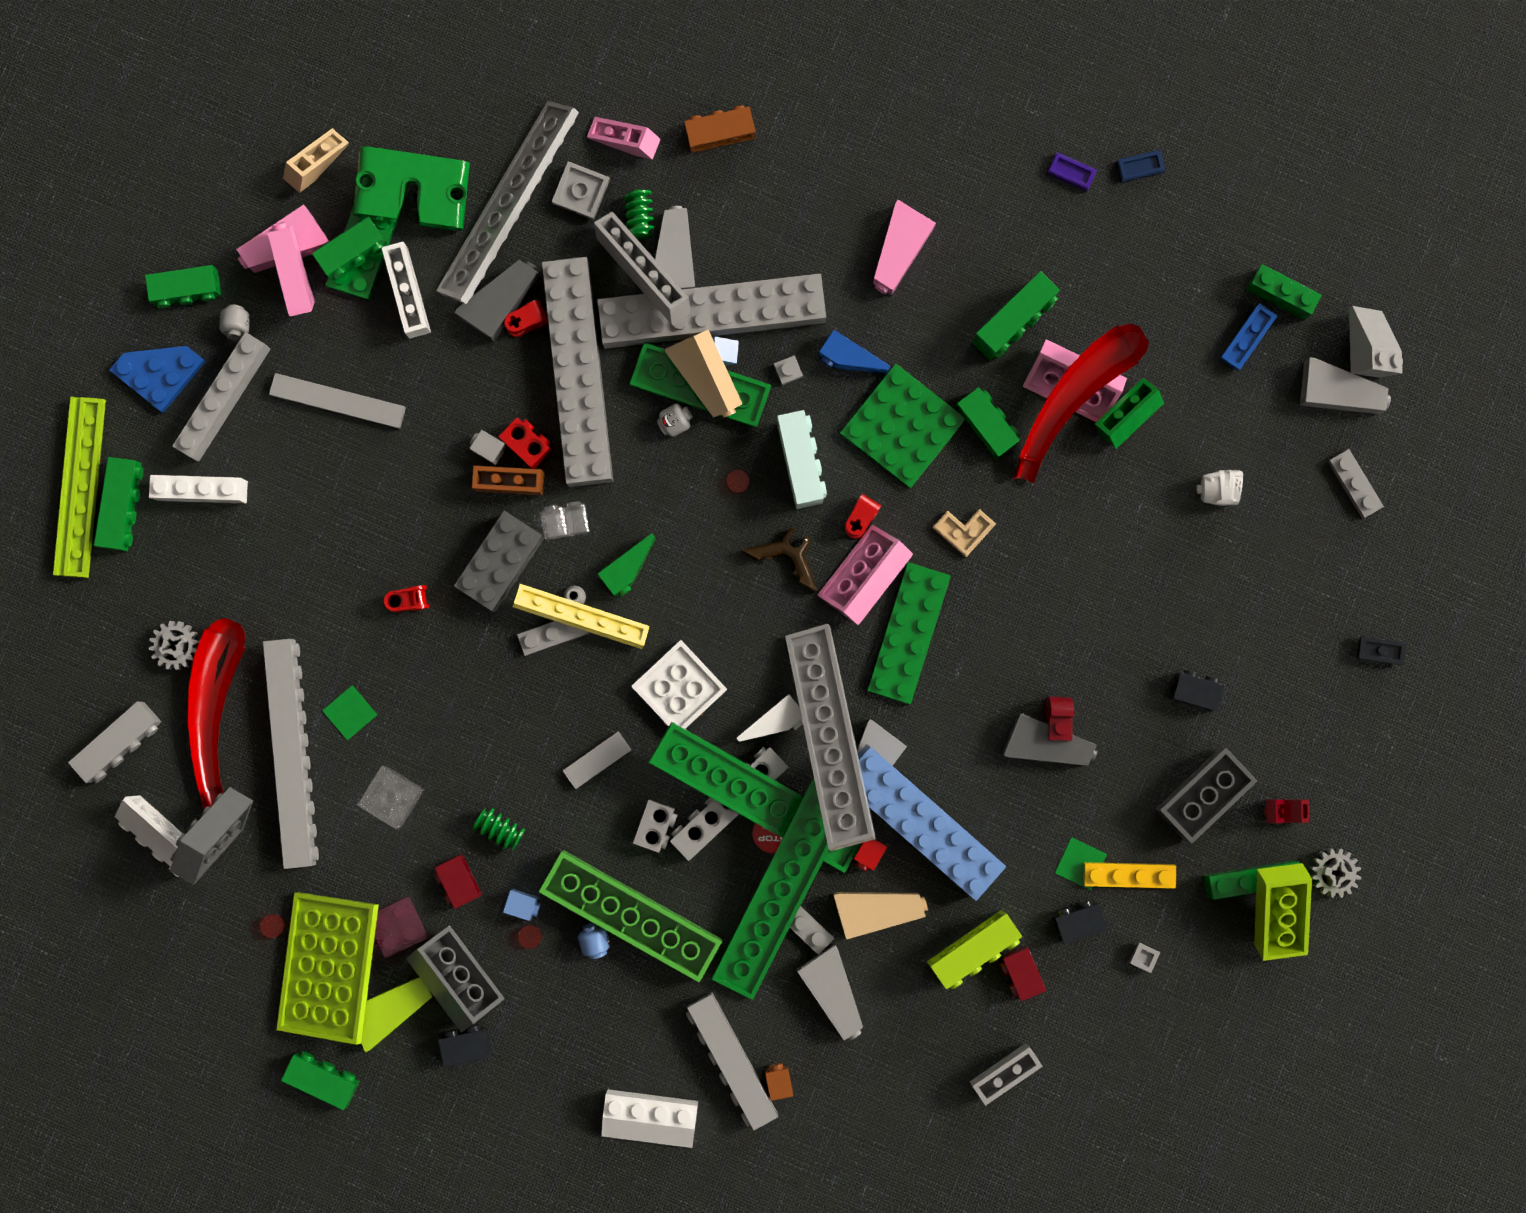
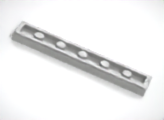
M277 373L274 375L269 395L398 429L401 427L406 409L405 406Z

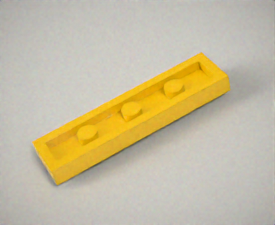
M1084 862L1083 885L1098 887L1176 888V865Z

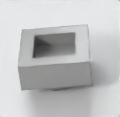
M795 355L774 363L782 385L803 378Z
M1137 942L1129 963L1151 973L1160 952Z

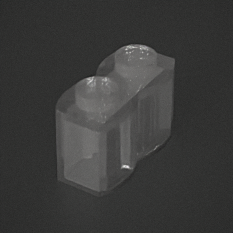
M579 501L567 503V507L559 509L558 505L544 507L545 511L540 512L545 540L590 533L585 504L580 505Z

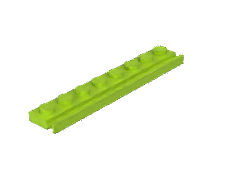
M70 397L53 575L89 578L106 403L104 399Z

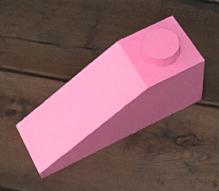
M599 117L594 118L587 135L589 139L648 159H653L660 142V138L647 127Z

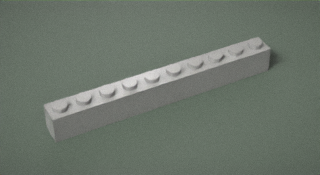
M294 639L264 641L284 869L316 865V860L319 859L318 848L314 846L317 830L316 825L312 824V815H314L315 808L313 801H310V792H312L313 787L312 780L308 779L310 758L306 756L305 748L308 747L307 733H304L303 724H306V713L302 711L301 702H304V691L300 688L299 679H302L301 666H298L297 657L300 656V647Z

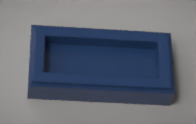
M1160 150L1116 161L1121 183L1162 174L1166 171Z

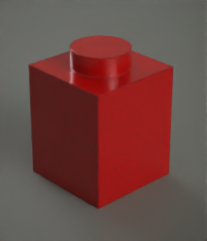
M877 840L862 843L853 858L857 861L855 865L866 872L869 868L874 871L887 846Z

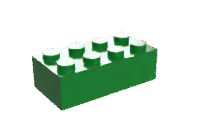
M1040 271L976 333L972 343L990 361L994 357L999 359L1010 347V342L1015 344L1023 336L1026 326L1030 329L1042 316V311L1047 313L1055 305V302L1058 300L1056 296L1060 290Z

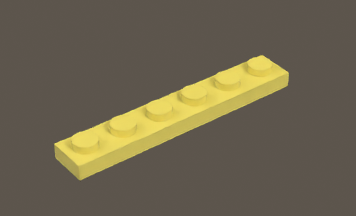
M522 584L519 585L513 604L514 608L640 649L644 647L649 630L647 625Z

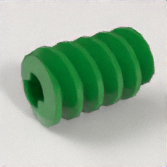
M632 190L624 196V200L627 202L625 210L628 211L625 216L629 220L626 222V227L636 239L653 237L652 234L648 233V231L654 230V226L648 225V222L654 221V218L647 216V214L653 212V208L647 207V205L653 203L651 199L646 198V196L652 195L650 190Z
M485 808L475 822L473 830L477 831L481 828L480 835L482 836L489 832V841L497 837L496 845L499 846L505 842L503 849L507 851L512 847V852L521 840L525 828L517 832V823L508 826L509 818L502 822L501 813L494 817V808L488 812L485 811Z

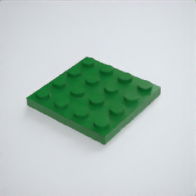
M895 364L840 434L911 489L966 418Z

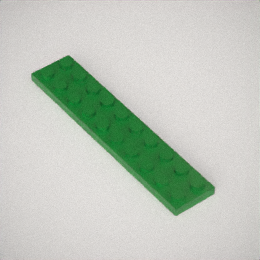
M674 722L670 723L648 761L782 838L804 797ZM862 843L834 851L829 850L824 862L845 873Z
M814 777L712 977V980L752 1000L829 851Z

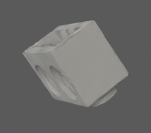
M648 800L633 844L656 852H660L661 848L666 849L670 836L666 835L668 827L673 828L677 818V814H674L675 808ZM661 809L665 811L667 817L664 822H657L654 819L656 810ZM649 831H655L658 834L659 840L657 843L651 844L647 841L646 835Z

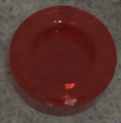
M734 470L728 475L727 485L731 491L742 493L749 486V477L742 470Z
M276 914L264 917L260 923L262 934L268 938L279 936L285 927L283 919Z
M534 925L525 926L518 935L519 943L527 949L535 948L542 939L541 931Z

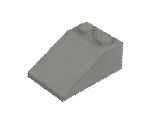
M1350 306L1351 374L1379 378L1402 374V351L1383 312Z

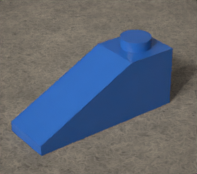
M833 330L819 352L820 361L830 368L835 366L839 369L887 374L890 369V365Z

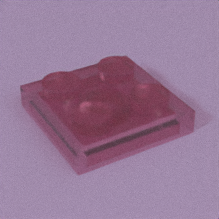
M410 897L378 911L375 937L385 958L428 938Z

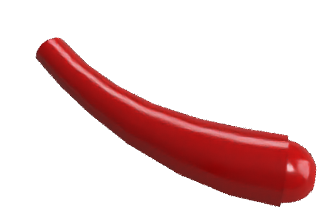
M1135 324L1114 326L1092 342L1069 366L1048 396L1032 426L1022 449L1013 479L1020 478L1034 484L1046 452L1072 414L1098 390L1139 363L1138 360L1145 355L1149 346V341L1140 326Z
M227 618L219 619L212 623L208 629L205 628L194 656L189 683L188 729L191 756L204 810L208 806H213L216 797L220 793L224 794L220 781L218 761L219 724L228 689L246 648L244 646V629L237 622ZM230 641L224 665L215 682L218 660Z

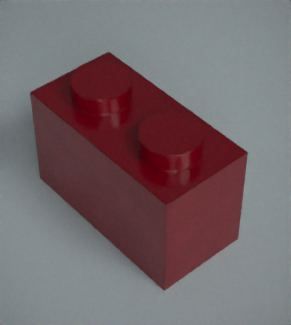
M463 854L435 867L436 873H434L438 884L444 886L447 892L444 896L449 906L453 905L454 909L482 896Z
M1027 946L1001 956L1003 962L1000 963V967L1004 976L1009 975L1012 984L1008 986L1014 998L1018 997L1022 1002L1047 991Z

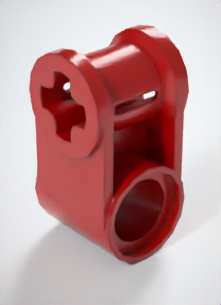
M534 300L522 308L509 313L504 323L507 332L511 336L520 337L544 326L549 321L540 301ZM514 321H516V323L519 324L518 328H515L512 325Z
M862 494L846 522V534L853 539L862 537L882 505ZM859 523V529L855 532L852 531V525Z
M414 586L388 592L384 598L385 607L394 613L428 609L430 606L426 602L425 595L427 586ZM399 596L401 604L396 608H392L390 605L391 598Z

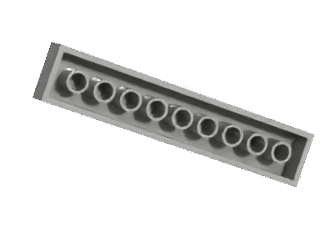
M587 257L542 262L566 484L569 487L613 482L589 262Z
M821 274L682 289L689 298L691 314L674 325L669 323L645 294L598 299L602 342L605 349L642 345L644 342L651 344L685 340L706 330H709L711 336L826 323Z

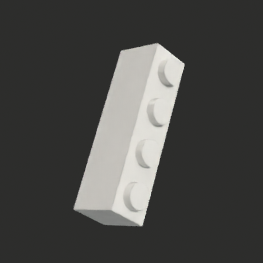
M404 242L382 247L405 334L410 339L431 333L407 246Z
M150 475L149 498L156 501L247 503L248 481L234 477Z

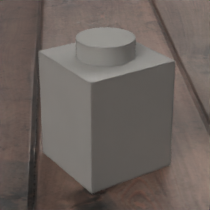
M483 430L479 434L475 433L470 441V445H472L470 450L495 466L507 448L505 443Z

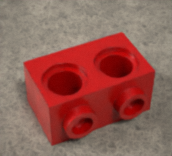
M517 417L498 437L530 468L535 469L552 452L550 447H548L550 442L542 434L537 436L532 432L534 427L526 419L521 421ZM516 430H524V437L522 439L515 440L513 438ZM540 445V452L537 455H531L529 453L531 446Z

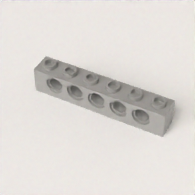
M763 747L754 756L757 760L749 765L753 768L759 764L765 765L768 768L767 776L774 780L788 768L771 747L767 750ZM710 797L704 802L707 805L704 810L700 812L697 809L687 818L690 821L688 825L684 828L680 825L671 833L674 838L670 842L689 861L739 813L730 808L723 807L722 803ZM714 811L717 813L718 821L715 824L706 822L705 815L707 812ZM692 827H698L701 830V837L697 840L691 839L688 834L689 829Z

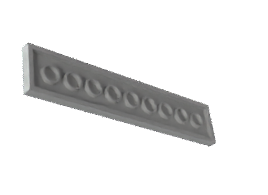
M547 101L436 291L464 304H467L473 297L476 287L484 278L485 272L495 259L500 246L507 239L510 229L518 220L524 205L529 201L531 193L540 182L547 166L552 162L553 156L558 147L563 143L568 130L574 124L575 118L579 113L575 108Z
M829 624L787 635L785 637L828 849L834 851L875 840L831 628Z

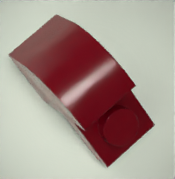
M1047 696L1045 698V721H1048V741H1072L1074 704L1071 697Z
M1266 799L1264 808L1266 822H1309V800Z

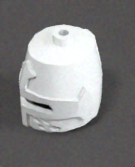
M1219 470L1203 475L1201 485H1197V494H1201V500L1205 503L1221 506L1238 505L1242 491L1243 472L1240 470Z

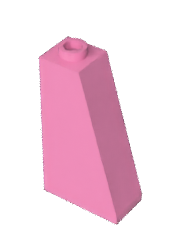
M897 200L895 203L873 284L876 285L875 288L883 294H893L936 224L900 200Z
M304 205L277 222H285L286 225L292 224L302 258L312 255V253L330 242ZM272 226L236 249L240 254L238 260L245 269L250 268L256 273L276 266L268 236V231L272 229Z
M285 222L273 224L272 229L268 231V236L289 316L311 312L315 301L292 224L286 225Z

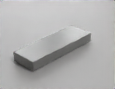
M618 731L564 769L563 772L574 788L577 789L632 749Z

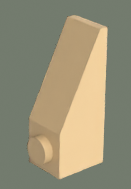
M332 128L286 162L283 179L300 193L318 179L348 146L349 142Z

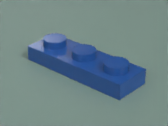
M1259 303L1220 357V360L1236 371H1239L1277 315Z

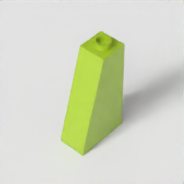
M420 977L366 1000L361 1039L365 1052L376 1046L434 996Z

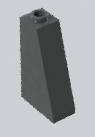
M518 260L477 292L467 304L463 303L454 313L458 318L494 342L505 327L506 316L519 308L540 278L537 272L538 268L529 261L524 263Z
M1019 713L1001 756L1088 766L1090 762H1094L1098 751L1095 750L1097 744L1072 735L1071 742L1048 741V724Z

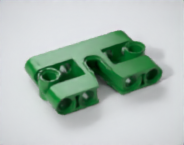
M362 146L359 148L352 214L362 218L369 216L370 219L396 222L403 204L405 187L413 184L418 188L417 209L420 226L462 231L470 163L456 159ZM369 178L373 183L369 187H363L360 184V180ZM452 191H459L463 197L460 200H454L450 193Z

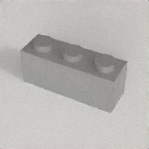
M1025 1043L972 1079L970 1083L986 1106L1043 1066L1031 1048Z

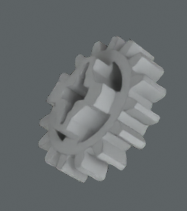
M169 621L168 626L161 624V631H153L156 638H150L149 640L154 643V646L149 647V650L155 651L152 659H160L158 665L163 666L166 664V669L170 670L173 668V665L175 670H181V664L184 667H189L188 660L194 661L193 654L197 650L195 647L200 643V641L194 639L198 633H190L192 626L186 625L184 627V622L178 621L177 625L174 621ZM178 630L182 632L184 635H180L177 637V635L173 633V631ZM173 641L178 642V644L176 645V650L172 649V647L174 646ZM173 655L177 660H169L166 656Z
M1328 848V854L1322 851L1319 852L1321 858H1313L1316 866H1310V869L1315 871L1311 878L1317 881L1313 886L1316 888L1321 887L1320 893L1326 894L1328 892V897L1334 898L1335 894L1343 898V892L1352 894L1350 887L1357 888L1358 885L1355 883V879H1361V876L1356 875V872L1360 871L1361 867L1354 865L1358 860L1356 858L1349 859L1351 853L1346 851L1343 854V849L1339 848L1336 849V852L1332 848ZM1330 859V863L1326 866H1323L1325 862ZM1345 863L1348 865L1349 871L1344 866ZM1332 871H1339L1338 876L1332 875ZM1322 874L1324 875V877H1325L1326 880H1327V881H1326V884H1325V882H1324L1323 879H1322ZM1347 880V882L1343 886H1341V883Z

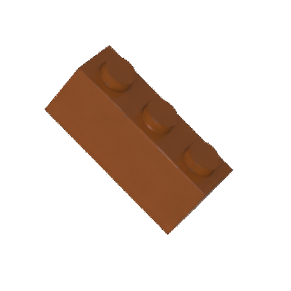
M736 106L727 112L721 110L714 111L705 117L696 115L685 121L691 153L756 139L750 106Z
M473 466L472 489L476 492L543 496L544 472L542 470Z

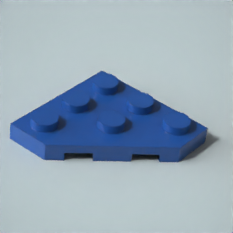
M181 346L123 353L111 367L110 371L164 413L206 361L189 347Z

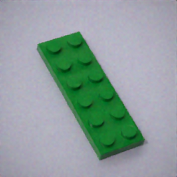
M363 178L361 185L369 187L373 182L369 178ZM410 184L405 187L404 200L406 198ZM353 208L345 231L365 219L354 216L352 214ZM399 215L396 222L371 219L388 243L385 246L390 244ZM383 251L376 255H370L362 265L347 270V274L338 280L334 279L331 281L328 277L326 286L370 301L384 261Z
M644 342L630 386L709 412L668 357L665 350ZM728 371L742 405L734 408L736 412L725 418L757 428L771 385Z
M910 562L907 563L867 691L911 704L951 575Z

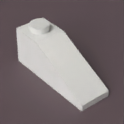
M790 695L786 696L737 737L738 741L783 732L791 728L797 730L803 725L800 707Z

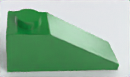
M652 533L598 573L615 597L618 595L623 597L632 590L630 586L634 584L656 540Z

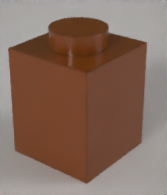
M782 1063L770 1065L769 1069L765 1070L771 1101L793 1097L788 1065L783 1066Z

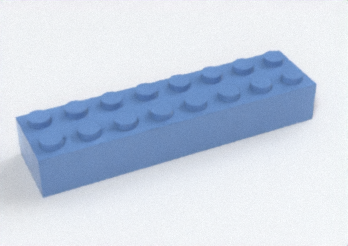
M866 744L858 753V759L868 806L977 901L1006 866L872 747Z

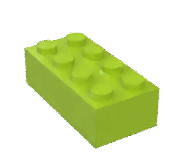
M1303 863L1257 869L1254 945L1263 961L1308 955L1312 878Z
M1000 910L929 959L927 963L946 990L948 988L955 989L963 983L962 978L968 974L973 976L981 971V965L989 961V963H992L1001 956V951L1006 948L1010 950L1017 946L1022 935L1007 913Z

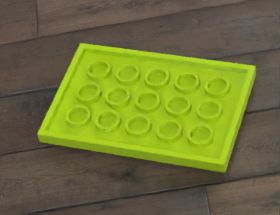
M300 892L294 893L277 1030L350 1044H361L378 904Z

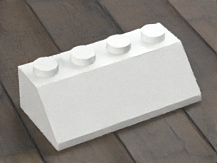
M140 795L125 797L115 815V818L119 820V826L125 831H131L136 835L135 840L144 847L148 846L153 851L152 855L161 862L165 861L170 866V870L172 865L170 859L178 848L175 844L182 832Z
M607 1090L603 1111L602 1136L692 1148L698 1101Z

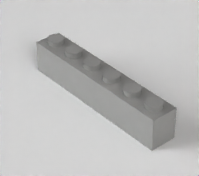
M613 212L594 222L597 240L671 325L676 324L691 314L688 296Z
M244 333L173 444L174 448L196 461H200L269 353L270 348L250 334Z
M711 992L689 1004L687 1007L689 1011L686 1012V1015L692 1025L696 1023L700 1031L697 1035L701 1043L708 1045L711 1051L708 1055L713 1065L718 1064L722 1072L719 1073L722 1082L725 1086L729 1084L733 1093L730 1096L736 1106H741L744 1112L741 1116L746 1126L751 1125L753 1130H756L776 1119L778 1112L714 994Z

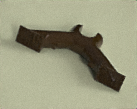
M790 528L779 542L742 549V553L747 554L752 559L755 558L757 562L763 558L770 561L773 556L783 554L791 558L795 567L793 574L798 576L799 585L801 584L804 588H809L814 593L817 592L804 555L810 545V538L806 536L800 547L794 548L790 545L789 540L795 529Z

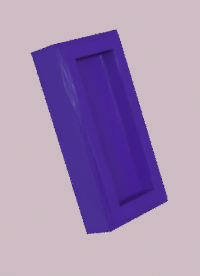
M1056 152L1047 174L1087 192L1097 170Z

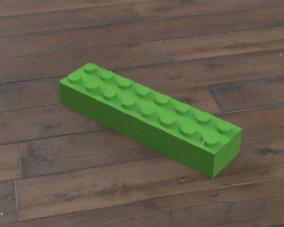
M565 850L560 853L539 891L697 982H700L722 943V939Z

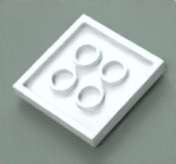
M682 640L632 685V688L668 726L671 722H674L684 729L727 690Z

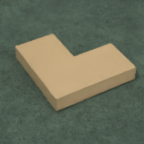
M980 509L965 525L947 511L934 525L933 529L966 558L996 523Z

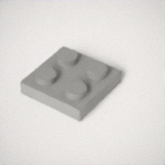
M568 161L553 197L552 204L594 220L610 178Z

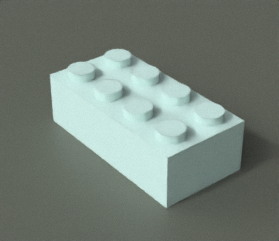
M804 410L778 415L777 425L796 510L820 505L823 503L827 491L824 481L820 482L819 479L822 473L820 460H815L814 457L817 446L815 438H810L809 434L812 432L810 415L805 416Z

